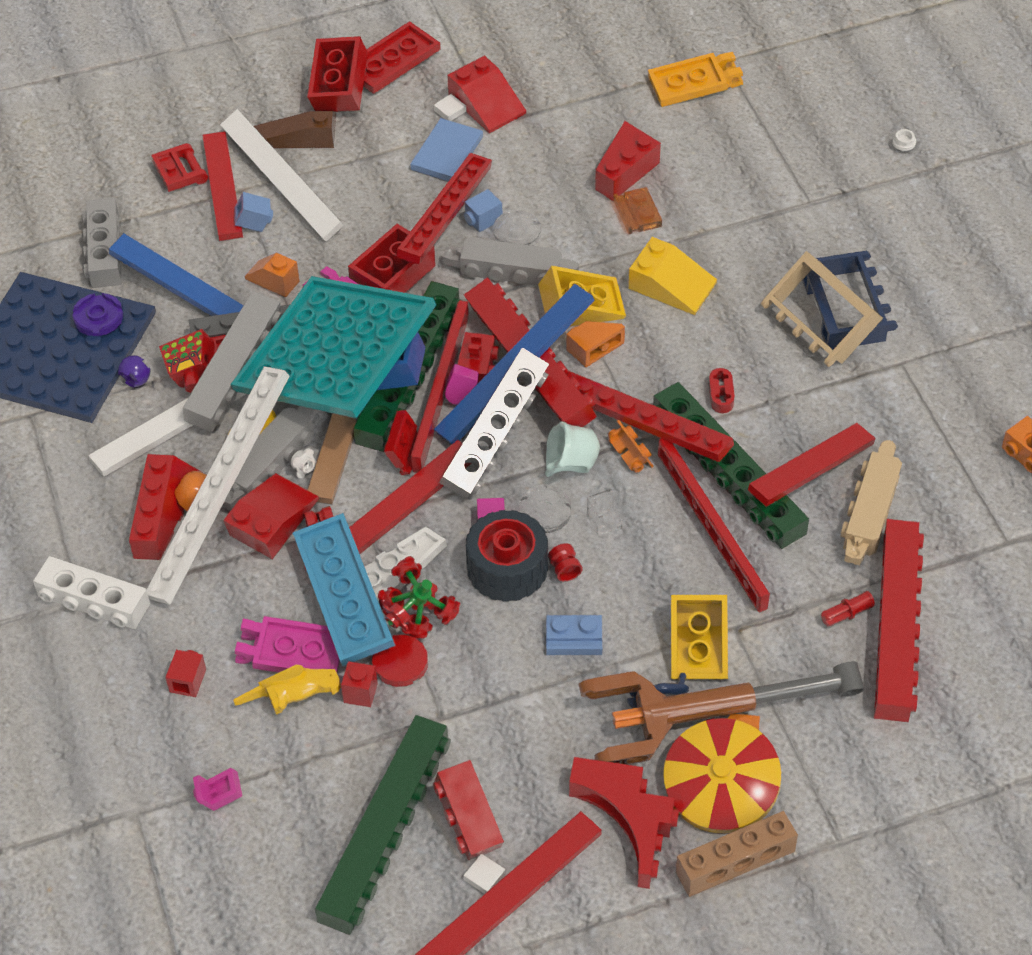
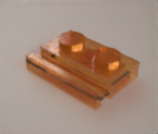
M647 187L624 192V195L620 196L614 194V204L628 234H632V231L636 230L642 232L662 227V218Z

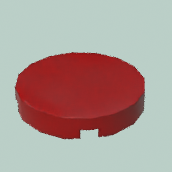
M393 635L392 639L395 646L373 654L372 664L376 666V673L385 684L394 687L408 686L413 684V681L424 676L428 668L427 650L423 643L415 637Z

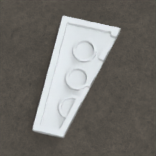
M424 527L397 543V548L387 553L385 551L375 557L376 560L365 566L378 603V592L380 590L387 591L388 587L401 590L406 585L400 583L399 578L391 574L394 566H397L404 558L412 556L415 559L414 562L420 563L423 569L447 546L446 539L429 528Z

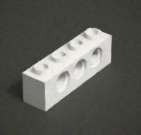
M51 556L47 558L33 580L37 595L43 601L61 604L72 611L79 610L88 613V615L95 619L102 618L113 622L119 627L126 626L136 629L150 605L146 588Z

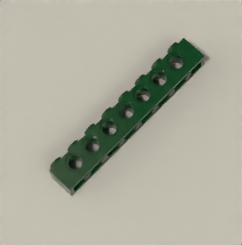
M434 281L430 282L423 296L433 298L436 306L418 331L426 347L418 385L376 390L354 426L356 445L384 452L397 411L406 410L408 405L413 404L418 386L421 387L424 383L427 368H431L434 363L435 352L437 349L440 350L442 348L446 331L449 332L457 304L459 300L462 301L459 297V288Z
M679 381L653 396L654 406L730 436ZM734 439V446L720 462L686 449L690 455L693 454L697 458L701 467L706 472L709 471L720 488L726 489L732 496L735 504L742 507L748 513L751 521L754 524H758L765 531L766 536L771 542H775L783 549L807 535L809 518L787 495L766 507L748 491L749 484L766 473Z

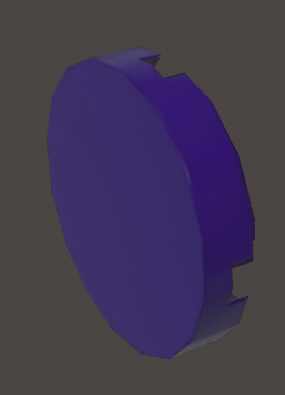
M95 293L89 294L81 298L73 308L75 327L80 332L89 336L106 335L116 330L122 323L124 316L120 301L107 293L95 296Z

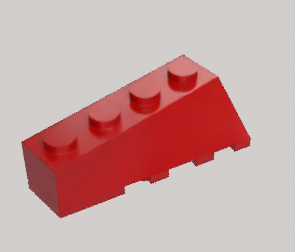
M147 454L129 537L134 559L161 560L174 535L176 524L178 521H181L184 515V508L178 503L175 490L187 473L200 470L174 455Z

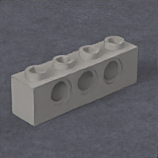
M116 198L87 200V211L82 212L84 225H87V228H83L84 242L87 243V246H83L85 261L88 260V264H84L85 278H90L92 288L122 285L121 261L109 254V248L120 238L119 212Z

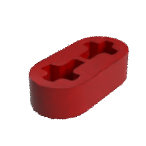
M716 368L711 371L709 376L710 402L712 409L722 414L730 412L734 407L733 377L729 370ZM718 379H722L724 385L719 386ZM720 396H724L725 402H721Z

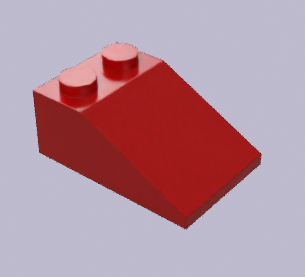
M485 55L447 75L448 95L452 94L465 104L466 112L489 134L527 114L525 107L500 69Z
M275 473L242 497L223 521L231 537L273 560L303 521L304 512L310 511L319 500V497Z

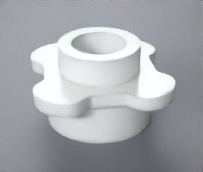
M310 448L297 451L292 456L291 466L297 471L296 476L298 478H304L306 473L315 469L317 461L314 460V451Z

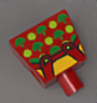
M203 329L159 346L169 376L179 387H185V390L189 393H192L214 356V341Z

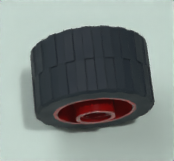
M499 510L479 518L469 529L465 545L467 575L473 587L482 595L490 597V599L505 602L521 600L538 591L542 583L545 582L548 572V538L543 526L535 518L530 517V515L516 510Z

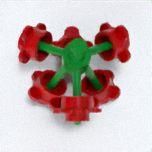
M408 556L392 568L391 574L397 576L400 583H412L411 591L402 594L400 590L394 587H388L387 591L380 590L378 592L379 605L383 610L386 621L393 628L397 629L400 626L402 627L401 631L417 639L426 638L428 636L427 632L433 629V625L429 623V619L426 616L422 615L423 608L434 610L439 620L442 619V624L447 625L457 616L460 602L455 601V597L452 595L449 597L443 596L439 600L435 599V593L438 590L437 586L427 579L421 583L417 582L421 574L422 565L414 562L415 559L412 556ZM409 598L410 600L404 605V600ZM410 607L417 610L416 614L409 615L406 611Z

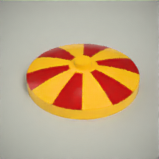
M710 719L691 726L675 740L665 760L664 784L667 796L675 798L674 809L679 810V815L686 822L707 832L726 834L756 823L770 812L780 792L781 766L775 748L768 738L755 727L734 719Z

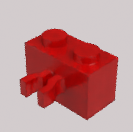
M465 332L457 365L477 371L478 384L493 369V361H498L499 346H495V335Z

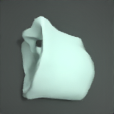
M562 421L554 426L548 435L546 444L545 475L549 477L561 471L588 473L600 452V443L593 430L572 426Z

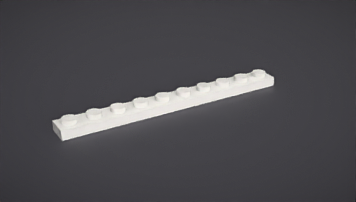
M269 367L263 368L147 588L150 600L169 605L173 601L289 378L285 370Z

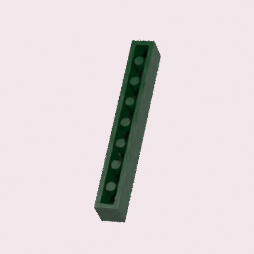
M415 715L315 908L317 923L351 935L355 926L361 924L365 914L364 907L368 900H373L378 888L377 881L380 875L384 876L388 871L390 865L389 857L392 851H397L403 838L402 832L405 826L411 825L415 815L414 808L418 801H423L427 791L426 784L429 778L435 777L439 767L438 760L441 754L445 755L450 747L451 739L448 738V728L446 725Z

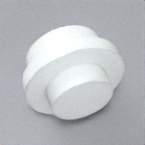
M901 129L893 136L892 144L898 150L909 151L915 147L916 138L912 131Z

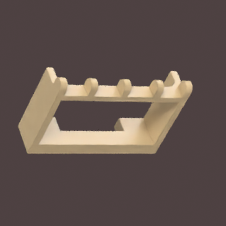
M808 251L800 257L761 302L765 309L772 303L781 309L776 315V319L779 322L784 321L788 316L797 324L792 331L795 337H799L805 331L814 340L809 346L810 351L815 353L822 347L829 353V356L824 361L828 367L833 365L836 360L842 364L883 319ZM811 269L864 315L834 350L782 304Z

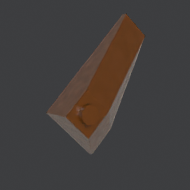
M309 111L253 127L273 149L334 148L336 112Z

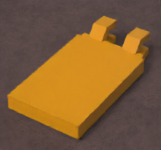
M733 52L719 54L716 57L714 53H709L648 70L649 80L661 107L728 90L729 87L734 88L743 85L741 78L743 72L740 67H736L734 63L736 57Z

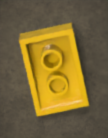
M651 237L629 268L628 289L693 315L697 313L717 283V279L676 246L655 237Z
M551 265L538 284L545 314L574 284L593 296L595 301L569 327L581 325L585 321L606 322L626 317L616 277Z
M671 595V679H680V673H685L686 679H728L727 595Z

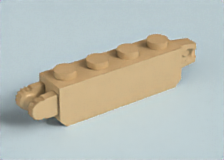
M884 440L880 444L878 453L872 451L870 460H864L860 476H864L863 481H857L854 496H857L856 502H850L847 516L851 518L849 522L844 521L840 537L845 538L843 549H846L845 562L860 565L865 555L870 556L877 552L902 467V462L899 458L894 457L896 445L893 441Z

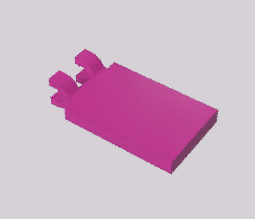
M267 616L263 617L262 623L243 618L241 640H255L254 646L243 642L236 643L235 663L247 664L253 661V669L278 673L296 664L308 669H335L338 673L340 659L327 626Z

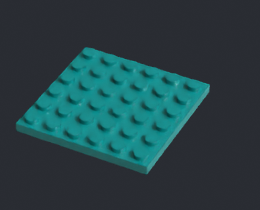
M311 276L230 385L236 392L250 395L264 367L285 370L289 378L277 401L357 418L431 314L436 303L431 297Z

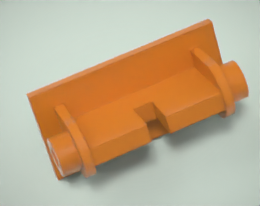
M617 420L621 427L611 430L608 433V440L619 454L628 449L621 457L629 469L638 473L643 470V465L647 462L651 467H654L648 459L652 454L643 442L640 445L636 443L635 439L638 438V435L630 425L624 427L620 420Z

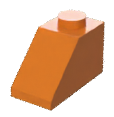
M277 252L258 260L245 275L246 280L284 297H287L300 282L297 261Z
M585 321L566 333V350L586 368L624 344L625 326L619 323Z

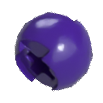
M128 356L121 361L118 367V375H121L126 380L125 383L130 387L142 386L150 376L151 369L142 362L144 359L140 356Z

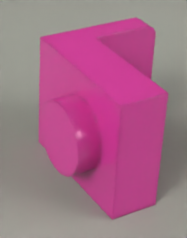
M229 768L208 780L200 775L193 777L195 787L193 794L196 801L213 811L243 796L238 772L233 768Z

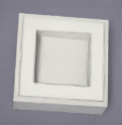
M450 94L434 104V111L442 118L452 121L466 112V105Z
M481 854L463 876L464 881L485 894L506 873L503 867Z

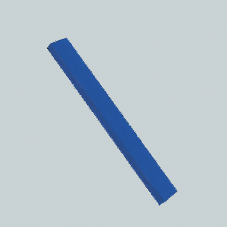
M574 284L434 428L435 432L451 445L457 440L460 441L475 425L520 350L524 348L540 358L595 301L593 296Z

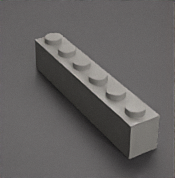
M252 291L184 404V421L210 432H213L217 424L220 425L222 423L228 404L232 405L237 396V392L233 390L230 384L283 315L280 310V301Z

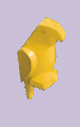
M296 664L258 682L259 686L233 699V702L237 706L261 697H268L277 715L282 713V710L289 703L305 700L317 693L331 692L334 695L340 690L341 683L335 669H308Z

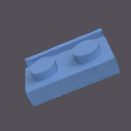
M546 615L547 655H602V615Z

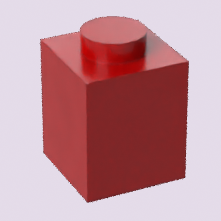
M176 649L165 677L170 693L197 697L206 672L203 654L193 650L182 651Z
M348 661L341 683L344 703L371 708L378 685L376 666Z

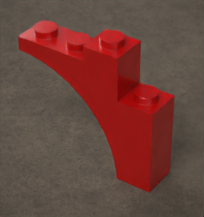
M574 757L569 781V797H575L597 806L621 826L636 854L638 887L650 889L651 878L657 879L659 860H654L655 851L661 852L663 837L670 838L671 827L677 828L679 810L674 809L675 798L646 794L648 779L643 778L644 767Z

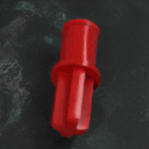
M865 591L849 600L842 599L840 604L821 613L822 622L830 627L847 618L850 620L854 619L856 614L875 606L872 594L869 591Z

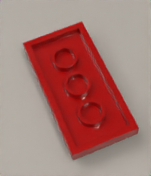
M407 22L367 49L368 55L363 87L375 94L441 50L440 42L412 22Z

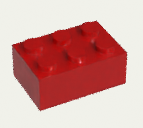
M360 36L316 39L307 96L315 111L338 112L360 110L368 51Z
M397 223L348 265L349 278L359 285L406 293L436 266L434 246L431 248L420 265L396 257L397 248L410 233L409 230Z

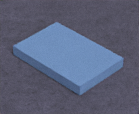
M440 118L411 162V170L449 181L467 156L474 152L483 138V131Z

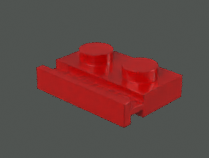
M406 410L397 411L384 450L395 468H400V475H410L411 454L418 434V426Z

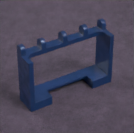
M859 251L816 258L834 275L860 271L872 306L883 319L859 346L885 342L887 332L896 330L898 325L895 320L887 321L885 314L891 312L890 304H881L878 295L884 293L883 286H874L871 277L877 275V270L875 267H866L864 262L871 258L870 252ZM811 269L802 282L807 295L814 294L822 316L820 331L822 338L834 350L853 327L838 329L820 281L821 277Z

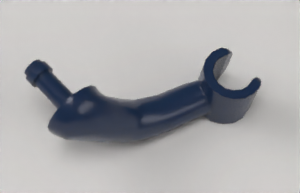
M680 673L679 683H659L654 685L664 695H679L689 692V687L684 684L686 679L685 673ZM637 692L629 693L633 698H627L628 705L631 708H638L635 698Z

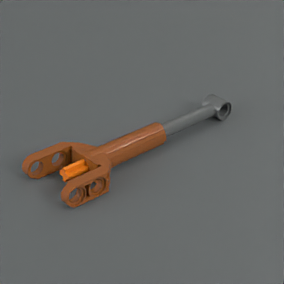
M856 661L838 664L833 667L834 673L758 687H753L747 682L668 697L659 692L652 682L635 671L591 678L578 684L581 697H588L590 699L637 692L635 698L638 708L612 712L613 725H615V729L642 725L645 741L607 747L604 751L594 755L595 760L620 764L649 761L674 724L753 711L756 704L838 690L841 697L853 696L864 691V685Z

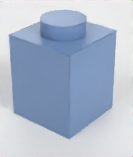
M487 189L465 201L464 218L468 225L481 232L503 220L502 202Z
M243 192L234 207L236 226L263 232L266 224H270L273 218L270 199Z

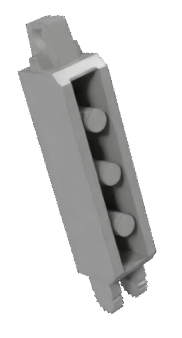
M478 238L465 240L463 247H446L443 255V263L460 268L461 275L479 278L488 277L493 280L537 286L551 265L579 270L578 262L562 259V253L558 249Z
M300 406L297 411L293 408L284 409L258 436L222 506L232 510L236 503L275 473L280 475L281 470L291 462L292 456L312 441L314 437L313 428L319 422L318 410Z

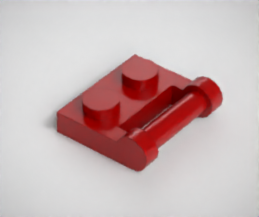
M185 143L151 155L152 162L168 192L194 183L204 184L208 180L206 171L201 169L194 156V149L191 144ZM180 157L186 159L192 172H186L179 159Z

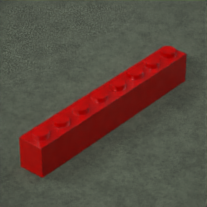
M487 277L466 292L464 297L492 335H495L496 340L508 353L530 330L528 327L531 324L523 313L518 316L516 313L518 311L517 306L511 298L507 300L504 298L506 293L499 283L494 285ZM549 347L540 357V359L549 364L545 370L549 375L541 388L536 385L535 389L560 421L572 426L584 427L597 417L592 409L595 403L587 393L581 394L580 390L582 387L574 376L570 379L568 378L567 374L569 371L561 360L556 363L554 360L556 355Z
M886 520L883 536L874 719L909 722L911 712H916L918 696L913 694V687L917 688L919 674L918 671L914 670V664H918L919 647L914 646L915 640H919L920 624L915 623L916 617H920L921 601L916 600L917 594H921L922 578L917 577V572L922 571L923 555H918V549L922 550L924 533H919L920 522Z

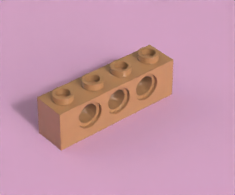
M782 811L678 855L675 873L686 893L691 897L795 852L798 834L785 812Z

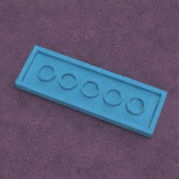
M344 513L293 532L342 666L347 665L348 661L355 662L395 646Z

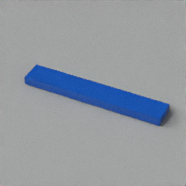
M124 233L109 248L111 256L210 316L240 312L244 306Z

